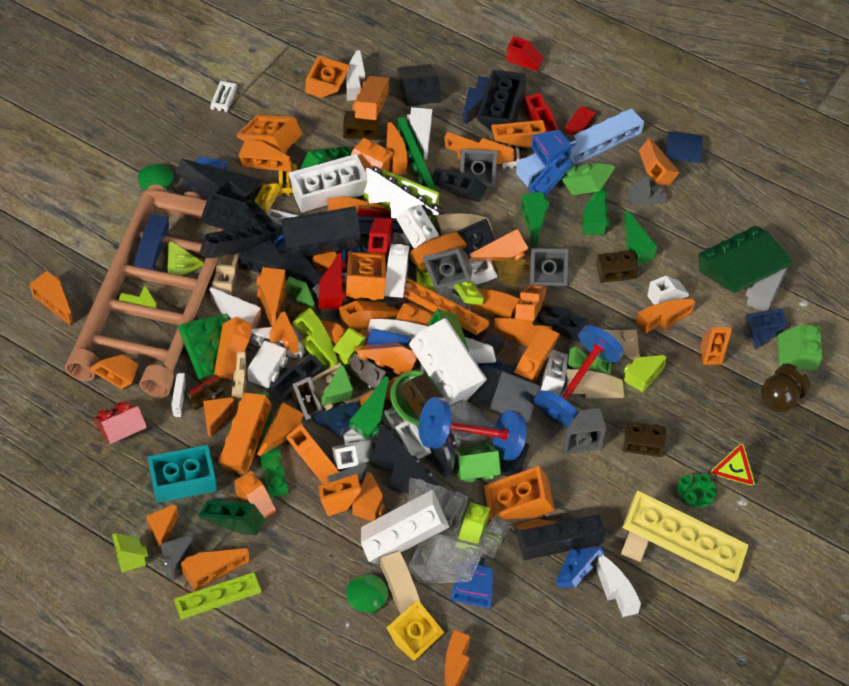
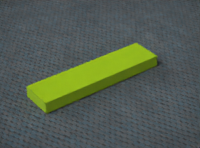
M252 572L174 598V603L180 620L262 592L256 574Z

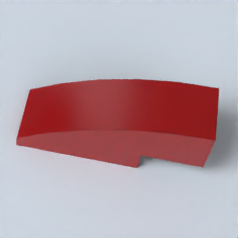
M541 93L524 98L522 105L530 121L543 120L546 132L559 130L550 107L545 105Z

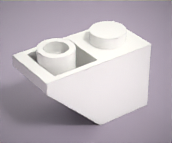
M664 276L650 282L647 296L655 305L666 301L683 299L688 297L689 293L679 280Z
M371 439L332 447L335 467L343 469L371 461L373 455Z

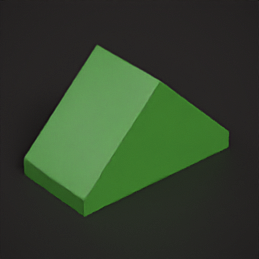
M340 365L322 397V405L326 406L351 399L353 389L344 366Z

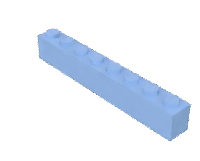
M631 108L584 131L578 132L576 135H573L577 145L571 147L569 159L573 161L574 166L641 134L644 121ZM534 153L517 162L516 174L529 187L545 169V166Z

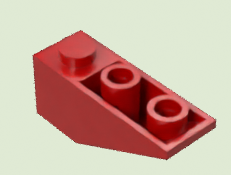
M338 253L319 281V309H339V307H342V302H346V290H342V287H345V275H342V272H345V261H341V253Z

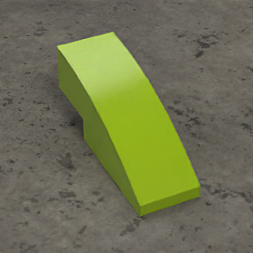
M309 308L302 312L292 324L304 336L300 341L302 345L327 370L338 363L335 351H333L332 342L313 310Z

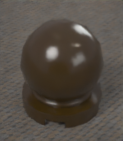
M783 363L775 370L773 376L765 380L761 388V399L766 407L775 412H787L795 407L799 399L805 397L811 389L807 375L804 374L802 376L800 372L795 370L797 366Z

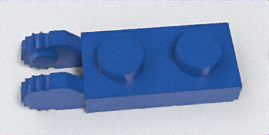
M560 153L546 166L528 189L532 193L543 192L544 197H546L565 173L573 166V161L571 159L565 161L567 158L566 154Z

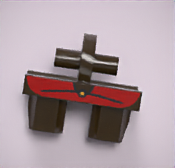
M217 375L213 378L209 376L204 378L201 382L202 384L198 387L191 386L186 389L194 410L204 405L203 401L215 400L218 396L225 393L220 383L221 380Z

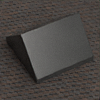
M462 149L460 173L475 176L486 186L495 187L497 151Z

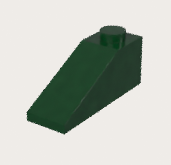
M207 500L198 515L200 519L239 534L257 536L266 520L255 504Z

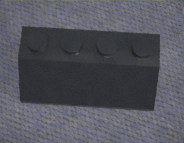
M492 69L477 116V120L491 132V125L516 123L526 91V74Z
M355 206L281 219L287 259H297L361 247Z
M592 508L513 523L524 560L601 545L604 542L606 533L600 514Z

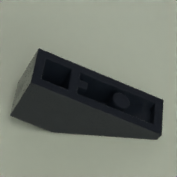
M436 168L431 177L435 187L475 202H480L487 188L475 176Z

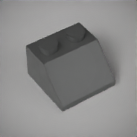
M529 246L530 285L567 286L568 248Z
M455 248L423 256L435 289L471 281L472 266L467 253L462 249Z
M600 408L581 410L565 431L563 455L602 449L606 426Z

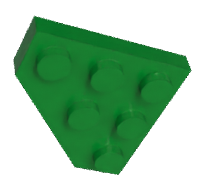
M227 313L183 323L178 326L199 380L208 376H215L214 372L223 323L230 320Z

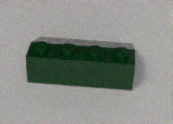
M752 226L748 230L698 253L700 273L733 293L793 264V260L774 238L758 226Z

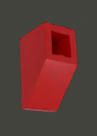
M513 36L507 46L506 61L538 71L544 59L529 40Z
M374 218L369 232V253L389 256L392 244L393 219Z

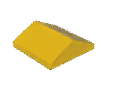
M418 599L386 627L396 646L413 661L445 633Z

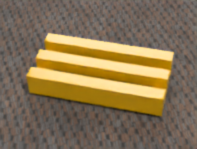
M292 164L293 171H297V164ZM279 171V186L281 187L279 196H283V193H286V195L293 193V189L290 188V172L286 171V188H283V171Z
M278 183L263 184L255 199V202L267 214L281 188Z

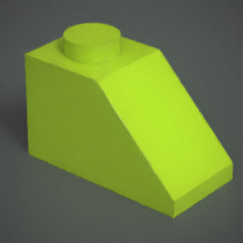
M657 355L636 358L632 364L628 363L625 367L624 382L644 393L663 370L666 356Z
M470 502L456 545L457 549L476 554L489 521L490 508Z
M118 533L112 534L121 572L146 566L145 557H148L146 546L141 545L139 538Z

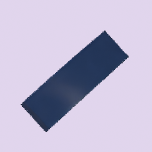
M479 76L476 88L469 87L463 111V124L470 122L479 113L489 77Z
M150 214L138 247L134 263L135 267L153 270L164 247V238L169 230V217Z

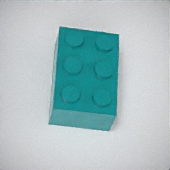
M208 445L147 456L156 503L217 491Z

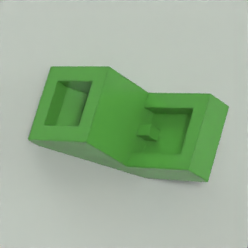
M289 277L286 281L287 294L297 297L296 304L315 309V303L307 284Z
M573 347L570 349L568 364L573 369L579 370L588 356L579 348ZM597 357L588 371L611 375L612 362Z

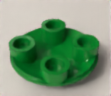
M163 164L147 165L140 170L137 177L140 188L144 191L148 190L151 185H160L168 190V186L171 185L174 178L172 170Z
M708 474L681 476L677 484L676 490L679 498L689 506L696 508L706 507L716 499L717 489Z
M369 574L357 576L347 586V603L357 611L375 614L387 601V586L377 576Z

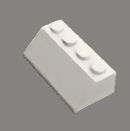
M357 154L289 173L295 200L301 213L327 206V198L342 196L355 198L362 196L368 184L367 174Z
M447 318L420 331L409 343L449 405L464 404L487 380Z
M430 490L361 527V544L369 562L379 565L381 557L398 551L403 552L449 528L434 490Z

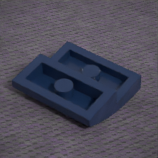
M668 131L666 157L673 160L701 163L703 136Z

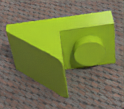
M144 286L140 297L121 293L119 301L157 308V304L146 286Z
M349 328L333 348V351L338 353L336 357L337 362L344 366V368H347L353 354L357 353L353 347L363 345L366 337Z

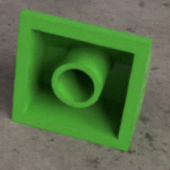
M600 163L585 164L577 167L572 166L566 172L562 181L572 195L598 192L602 189L615 167Z
M799 325L778 334L779 367L783 363H790L797 366L796 369L818 370L822 359L820 326Z
M491 443L454 448L456 455L455 466L460 480L472 482L476 480L475 478L493 479L495 475H501L499 453Z

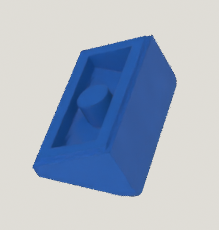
M373 328L367 336L366 345L399 342L407 346L410 337Z

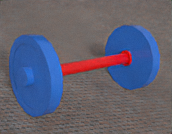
M592 325L584 326L579 332V340L591 353L563 394L558 396L555 393L541 390L534 398L535 405L545 416L565 427H568L578 415L577 410L567 400L595 359L599 357L608 362H618L624 355V349L616 338L601 328Z
M439 397L430 398L425 403L420 415L418 429L422 445L431 449L440 448L444 444L449 430L493 437V446L498 450L499 458L506 461L515 460L524 448L527 432L523 415L513 410L505 411L499 417L495 429L451 422L450 406L445 399Z

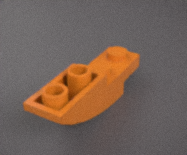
M449 132L444 137L445 147L456 151L458 159H461L462 149L497 151L496 164L513 162L515 160L513 148L501 145L493 140L482 138L478 143L472 139L469 140Z

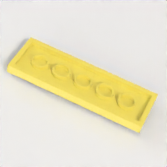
M640 491L635 493L622 527L732 582H735L739 577L748 544Z

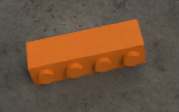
M368 76L366 82H363V88H360V92L357 94L356 101L353 102L355 118L377 119L388 96L389 78Z
M244 393L242 400L239 401L237 414L232 420L231 430L226 436L225 446L219 455L218 463L225 472L243 475L248 473L272 407L266 395Z

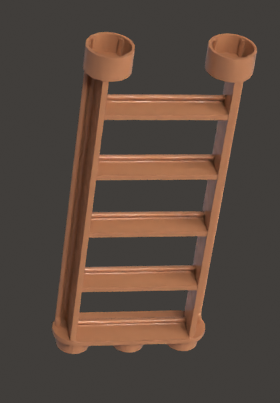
M151 185L148 190L141 194L139 203L65 364V370L70 376L81 381H91L94 379L96 374L90 371V367L100 361L92 353L94 347L98 346L164 361L162 366H147L139 385L144 392L151 396L162 398L169 395L175 380L174 368L184 345L178 328L169 350L105 337L100 334L110 311L176 325L194 320L219 257L205 259L198 279L135 267L131 263L139 247L150 214H153L155 211L200 221L207 201L203 200L199 194L194 192H186L183 196L172 194L160 185ZM168 236L164 238L163 248H168V243L173 242L189 253L201 255L200 248L202 243ZM126 276L193 290L183 314L115 299Z

